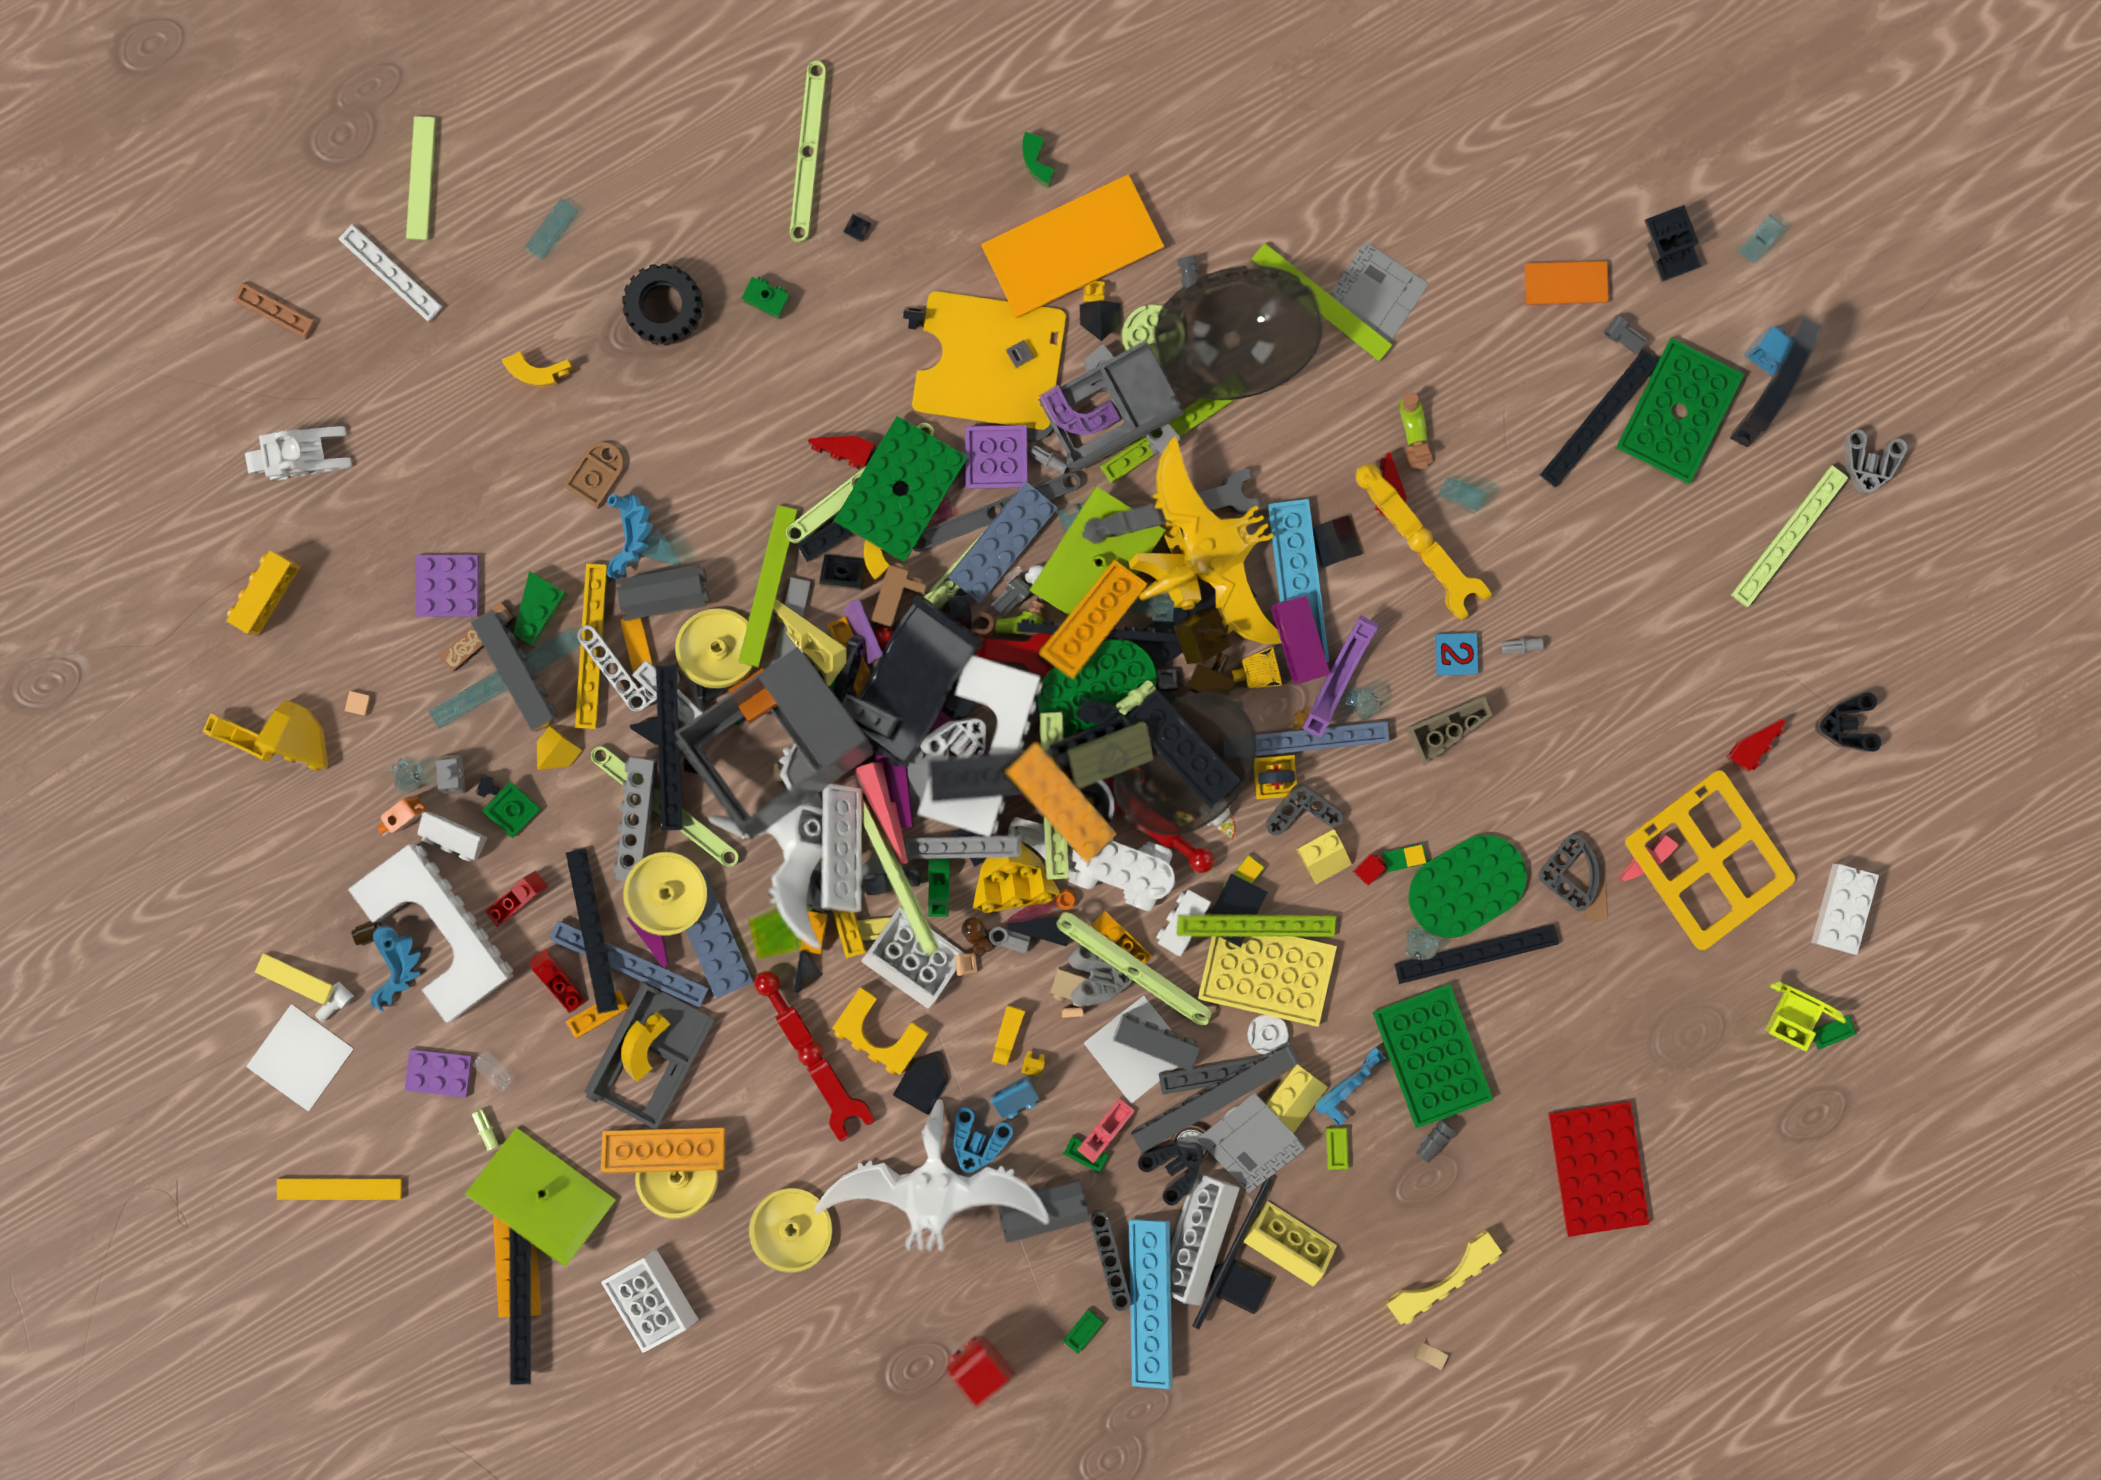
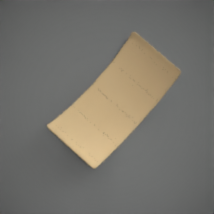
M1420 1342L1413 1357L1442 1370L1448 1355Z

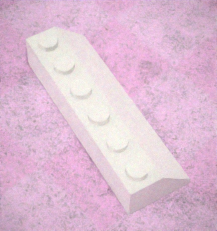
M1198 1173L1197 1179L1189 1188L1170 1245L1171 1297L1183 1303L1201 1306L1240 1189L1239 1187Z

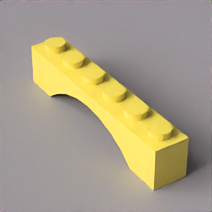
M1484 1230L1468 1241L1466 1252L1461 1262L1445 1279L1423 1289H1401L1385 1300V1303L1401 1325L1403 1323L1408 1324L1416 1318L1415 1315L1417 1313L1430 1309L1433 1306L1431 1303L1435 1300H1442L1447 1297L1449 1290L1464 1285L1466 1278L1471 1275L1476 1276L1482 1272V1267L1487 1263H1495L1500 1258L1499 1255L1502 1254V1251L1489 1233Z

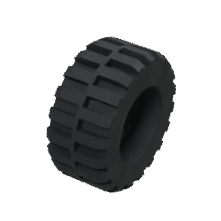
M661 263V266L652 264L646 270L644 268L640 269V273L637 276L633 275L630 278L631 283L625 286L624 291L626 293L625 296H622V303L624 304L622 309L626 321L636 334L652 344L658 345L660 343L665 346L670 345L672 342L676 344L682 342V338L685 336L688 338L692 335L690 332L693 329H697L699 325L698 320L702 318L703 300L701 299L699 288L689 274L674 265L671 267L664 263ZM661 286H669L675 289L682 300L679 314L673 320L666 323H656L650 320L644 311V301L647 295L655 288Z

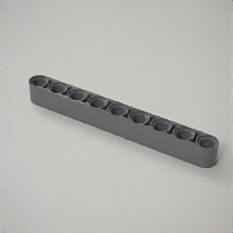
M1284 1043L1138 1126L1131 1132V1135L1140 1151H1146L1291 1069L1300 1062V1059L1291 1043Z

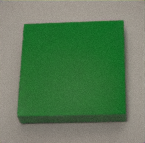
M510 780L482 809V812L513 838L541 810V807Z

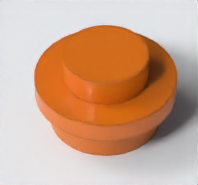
M1061 890L1060 895L1056 897V904L1063 910H1069L1075 906L1076 896L1071 890Z

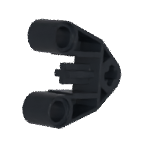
M1870 692L1860 693L1832 705L1817 720L1815 724L1816 732L1838 747L1862 752L1877 751L1882 744L1881 738L1877 734H1840V731L1858 730L1859 721L1857 717L1839 719V715L1873 710L1877 705L1876 696ZM1864 696L1869 699L1868 707L1862 705V698ZM1830 724V728L1824 729L1823 725ZM1869 737L1874 742L1872 748L1866 746V740Z
M1171 1141L1143 1151L1138 1159V1167L1143 1172L1153 1171L1176 1155H1179V1157L1165 1166L1167 1173L1174 1176L1187 1166L1188 1169L1176 1176L1164 1189L1163 1201L1170 1206L1178 1204L1197 1179L1203 1157V1148L1198 1143ZM1190 1151H1191V1153H1195V1152H1196V1153H1197V1156H1195V1155L1190 1156V1155H1189V1154H1190ZM1149 1157L1152 1159L1153 1163L1146 1164L1143 1161V1158ZM1174 1190L1178 1196L1171 1197L1168 1195V1191Z

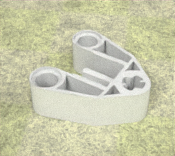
M974 718L949 721L927 735L920 746L924 753L936 756L943 753L949 745L950 750L959 755L958 757L983 755L986 727L982 720ZM934 740L936 746L934 750L931 751L930 743Z

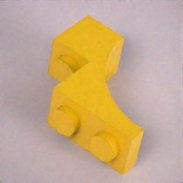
M210 713L202 731L203 733L250 753L263 761L270 762L275 753L272 752L271 755L259 751V746L254 745L260 733Z

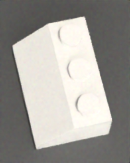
M423 812L417 834L422 836V841L431 845L434 842L440 844V849L448 853L455 851L460 854L459 857L469 862L471 859L478 860L488 838L433 812Z
M1188 889L1186 892L1182 891L1176 901L1179 903L1176 910L1171 909L1166 918L1169 921L1166 928L1161 927L1156 936L1159 939L1157 942L1159 945L1178 956L1182 955L1192 937L1176 935L1178 914H1205L1211 903Z

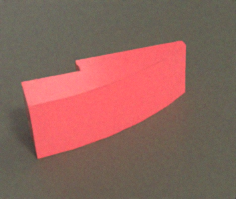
M1661 835L1651 849L1647 846L1645 848L1656 864L1659 865L1679 845L1667 835ZM1633 858L1618 879L1620 881H1628L1645 873Z
M1119 1098L1077 1150L1094 1163L1135 1110Z

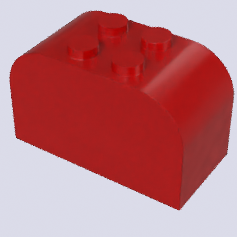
M974 1336L964 1345L966 1349L963 1352L958 1350L947 1359L950 1363L946 1366L949 1375L976 1408L1008 1382L1015 1373L984 1336H980L978 1339Z

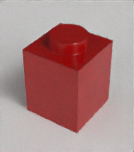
M1368 854L1352 872L1369 886L1386 869L1383 866L1385 862L1377 854L1374 856Z

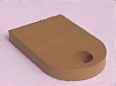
M598 442L586 449L563 484V487L598 509L622 473L624 461L621 452L615 446L606 442ZM606 449H612L614 452V456L610 460L603 458V452Z

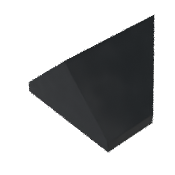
M1100 300L1079 304L1080 325L1100 341H1103L1121 324L1120 303Z

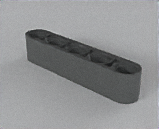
M1096 1210L1091 1214L1090 1222L1112 1305L1118 1311H1125L1131 1303L1109 1217L1105 1211ZM1102 1215L1106 1220L1104 1224L1096 1225L1094 1218ZM1101 1236H1109L1111 1239L1110 1243L1102 1245L1099 1242ZM1107 1256H1114L1116 1262L1113 1265H1107L1104 1261ZM1117 1275L1122 1280L1120 1284L1113 1285L1110 1283V1278ZM1122 1295L1127 1298L1124 1305H1118L1115 1302L1118 1296Z

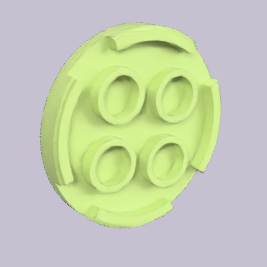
M1159 305L1142 306L1133 311L1127 318L1122 332L1125 350L1145 340L1150 345L1160 366L1170 362L1177 356L1184 339L1183 326L1178 316L1172 310Z

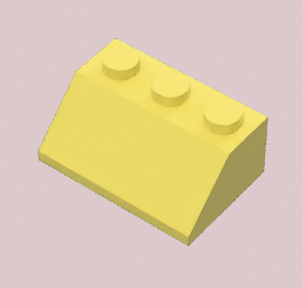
M1297 1064L1288 1070L1264 1103L1294 1133L1328 1087Z

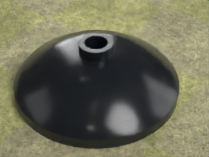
M1072 775L1068 779L1075 786L1074 776ZM1102 779L1079 788L1078 791L1088 802L1089 797L1093 799L1092 807L1109 824L1115 812V799L1109 785Z

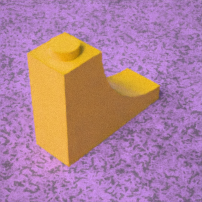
M1137 553L1129 561V566L1132 570L1145 572L1159 580L1173 571L1175 567L1182 565L1185 554ZM1197 575L1194 576L1192 581L1187 583V586H1181L1168 591L1174 608L1189 610L1194 608L1201 600Z

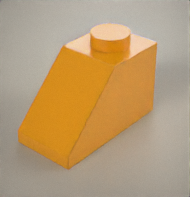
M807 910L812 930L820 943V948L812 947L802 939L800 951L821 954L828 913Z

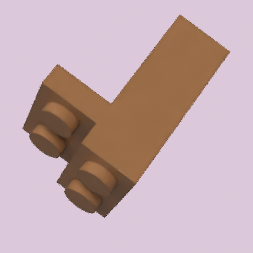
M894 563V566L889 565L871 619L873 623L893 629L905 590L923 596L926 595L928 588L924 585L923 580L914 577L909 580L910 572L907 571L904 565Z

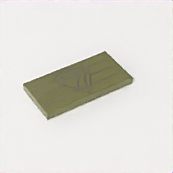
M1144 722L1068 751L1075 786L1078 789L1153 760L1147 725Z

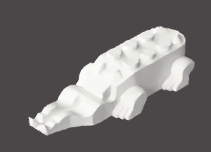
M1014 817L1008 829V835L1021 836L1022 842L1032 846L1046 860L1044 824ZM1112 838L1086 863L1067 843L1068 882L1091 890L1095 887L1098 880L1124 890L1125 903L1145 911H1151L1156 900L1167 895L1175 886L1173 869L1169 865L1172 858L1171 849L1148 841L1138 851L1113 842Z

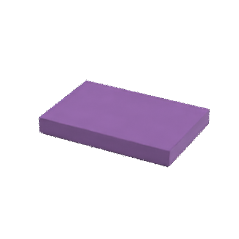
M859 599L851 601L843 610L854 636L865 640L866 645L863 657L866 664L869 665L882 657L883 654Z

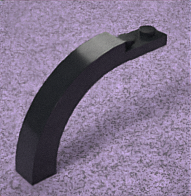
M1802 317L1793 328L1786 350L1771 380L1752 409L1733 430L1730 439L1749 447L1762 431L1765 432L1795 387L1814 348L1821 325Z

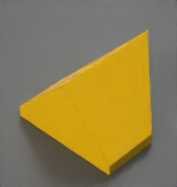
M548 726L537 741V770L570 767L582 750L554 728Z

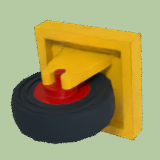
M1294 755L1253 758L1256 800L1285 797L1297 784Z

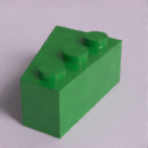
M529 571L514 635L530 645L536 646L568 594Z

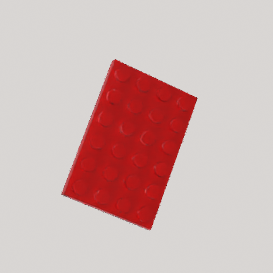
M1626 1101L1548 1113L1567 1237L1650 1225L1631 1102Z

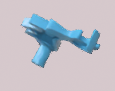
M611 494L607 501L609 507L620 509L625 536L623 550L613 557L607 566V575L615 579H621L619 574H625L627 563L638 561V552L649 547V544L643 543L653 526V524L646 522L649 517L650 508L642 506L640 498L632 494H627L624 497Z
M380 926L373 934L375 945L391 971L390 978L384 985L376 989L370 999L372 1007L376 1006L381 1012H384L383 1007L380 1005L382 1001H387L388 1005H391L393 994L397 991L408 990L409 986L406 982L420 976L418 970L411 971L418 962L421 955L420 951L417 950L409 953L412 948L411 936L399 937L390 926Z
M1376 1047L1373 1048L1363 1061L1359 1071L1343 1079L1316 1101L1315 1109L1319 1114L1326 1113L1337 1126H1340L1347 1119V1116L1336 1105L1341 1100H1345L1357 1085L1360 1086L1364 1078L1371 1073L1370 1068L1386 1059Z

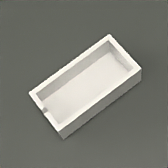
M1833 864L1811 943L1857 955L1879 875L1841 864Z

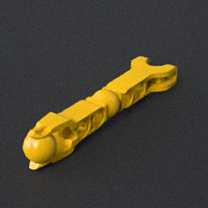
M1364 464L1357 469V484L1367 491L1373 503L1378 506L1397 531L1407 539L1410 549L1417 552V555L1445 588V605L1457 619L1464 621L1468 617V612L1464 607V599L1468 594L1475 593L1480 599L1486 601L1492 597L1491 592L1482 580L1466 577L1436 541H1433L1431 532L1423 527L1419 519L1398 495L1397 491L1381 477V472L1377 466Z

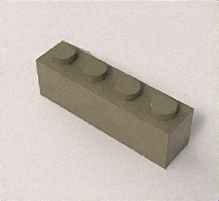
M1484 696L1405 729L1415 752L1423 766H1425L1490 718L1492 713Z

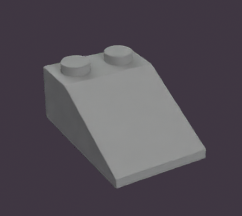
M930 743L931 751L934 750L935 743ZM919 746L908 761L910 763L908 765L911 807L921 805L930 777L929 760L949 758V746L943 753L937 756L924 753L921 746Z

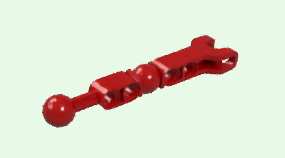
M880 626L873 632L881 652H883L894 632L891 627ZM1038 633L1026 642L982 638L986 642L982 648L977 649L973 656L988 660L1023 663L1033 674L1046 675L1054 666L1043 664L1039 660L1038 653L1053 635Z
M1070 771L1064 775L1068 778L1073 775V772ZM1111 777L1103 779L1113 792L1115 809L1120 812L1123 811L1124 817L1129 822L1139 823V827L1165 847L1171 849L1173 846L1188 857L1189 865L1193 871L1204 874L1213 868L1215 858L1209 849L1201 847L1196 849L1180 837L1182 832L1153 809L1150 808L1149 810L1145 800L1134 797L1132 793Z
M771 971L760 972L755 977L754 988L759 995L768 997L776 1009L778 1015L775 1018L794 1050L797 1051L798 1060L807 1067V1071L831 1109L829 1118L831 1130L839 1141L844 1142L848 1137L844 1120L848 1116H858L866 1125L873 1124L874 1117L865 1101L849 1096L831 1065L823 1057L822 1047L813 1041L814 1038L795 1007H788L778 991L780 987L778 976Z

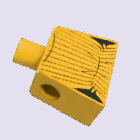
M1273 647L1241 660L1243 668L1231 671L1233 679L1236 680L1235 683L1246 680L1247 688L1282 686Z

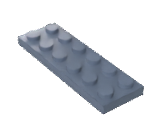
M1025 481L947 577L980 603L1058 507Z
M704 869L701 870L707 888L705 908L699 919L686 929V933L714 997L717 999L754 983Z

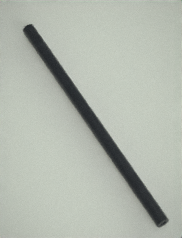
M1268 1178L1263 1182L1192 1327L1200 1329L1273 1180Z

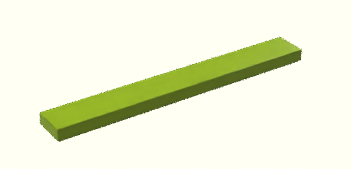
M1264 243L1252 257V261L1378 362L1391 348L1392 344L1267 244Z
M1235 374L1184 409L1183 415L1168 422V424L1181 437L1246 393L1247 390ZM1155 429L1151 432V436L1154 438H1160L1163 434L1160 429ZM1146 437L1144 439L1141 438L1100 466L1111 484L1155 455L1148 447L1150 443Z
M777 505L738 661L740 664L758 668L760 666L790 544L786 536V530L795 522L797 509Z
M1178 914L1176 935L1335 937L1336 916Z

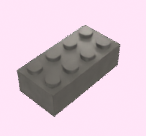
M1127 1013V1016H1121L1113 1036V1041L1191 1072L1200 1050L1196 1040L1186 1036L1184 1040L1178 1038V1034L1169 1029H1165V1032L1158 1030V1025L1146 1021V1024L1139 1022V1017Z

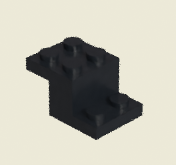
M1685 205L1644 220L1651 237V241L1647 246L1661 283L1701 267L1694 249L1699 244Z

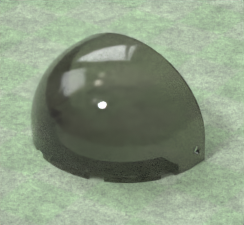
M1239 266L1202 276L1196 279L1195 284L1188 288L1184 286L1177 291L1161 308L1157 316L1156 326L1154 325L1153 334L1163 372L1174 386L1187 394L1203 399L1235 400L1270 391L1297 375L1307 366L1317 352L1322 339L1323 328L1315 294L1309 285L1301 282L1298 276L1273 267L1260 266L1259 269H1247V266Z

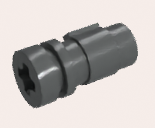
M1197 256L1177 259L1178 267H1180L1179 273L1182 276L1181 281L1185 300L1201 298V282L1197 272L1199 266H1196L1198 264Z
M1439 1120L1436 1124L1437 1127L1432 1129L1433 1132L1430 1136L1427 1135L1419 1144L1421 1147L1416 1152L1428 1163L1443 1148L1442 1146L1450 1141L1449 1138H1453L1457 1133L1443 1120Z

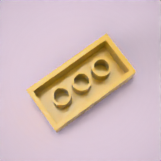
M271 550L268 553H264L261 557V565L258 570L252 572L247 588L241 590L236 606L233 605L227 613L228 619L226 621L254 636L260 634L301 567L285 556Z

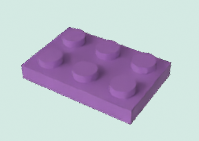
M409 1049L405 1091L468 1097L472 1056Z

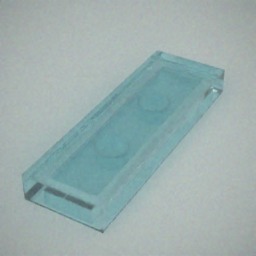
M561 198L525 248L540 260H543L579 211Z

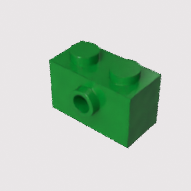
M760 276L757 279L751 277L741 297L742 301L780 320L790 300V296L787 294L788 290L778 285L774 288L768 285V280Z

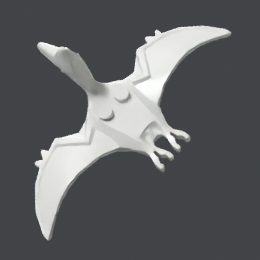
M793 743L790 749L787 747L783 749L785 756L779 760L784 764L780 776L788 790L815 772L795 743ZM817 793L757 836L766 833L773 835L784 854V863L772 876L774 888H771L769 892L774 898L771 900V903L777 904L783 919L797 936L812 947L820 948V943L812 930L807 912V891L811 874L820 858L823 857V803ZM721 815L709 817L710 822L731 832V834L742 839L749 838L747 834L745 836L741 834L730 817Z
M941 1099L936 1101L922 1131L928 1158L921 1167L912 1173L899 1175L885 1163L873 1165L869 1161L865 1166L858 1163V1169L842 1176L825 1192L814 1211L818 1214L835 1204L852 1199L868 1198L891 1203L905 1211L910 1220L912 1232L907 1239V1249H912V1244L916 1239L919 1250H923L924 1244L921 1233L924 1230H932V1234L927 1242L929 1251H932L936 1238L939 1243V1250L944 1251L942 1234L946 1225L958 1212L970 1206L986 1204L1007 1205L1027 1212L1044 1223L1048 1224L1049 1220L1040 1198L1025 1182L1013 1176V1169L1005 1172L1003 1166H1000L998 1171L986 1167L979 1173L967 1178L954 1173L946 1167L941 1160L944 1112L943 1100Z

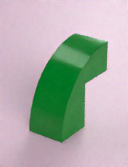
M1025 131L1022 141L1025 166L1038 183L1049 188L1054 175V169L1037 162L1044 145V138Z
M929 859L928 917H949V859Z

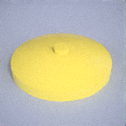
M708 609L689 618L681 627L675 644L676 658L683 673L693 682L708 688L729 687L746 678L754 667L740 664L738 661L748 621L741 615L726 609Z
M661 852L643 858L631 869L625 880L623 900L630 918L640 928L656 935H673L688 929L699 919L705 908L707 888L701 871L692 861L676 853Z
M718 1171L636 1173V1189L643 1204L653 1213L667 1219H684L695 1215L710 1202L717 1188Z
M788 1188L769 1194L756 1206L749 1224V1238L755 1254L764 1264L781 1272H799L812 1267L824 1256L832 1237V1223L827 1209L818 1214L814 1212L816 1205L820 1201L816 1196L801 1189Z

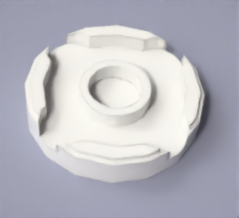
M1264 1014L1254 1018L1249 1024L1247 1031L1250 1045L1261 1054H1266L1287 1043L1289 1037L1288 1028L1281 1018Z

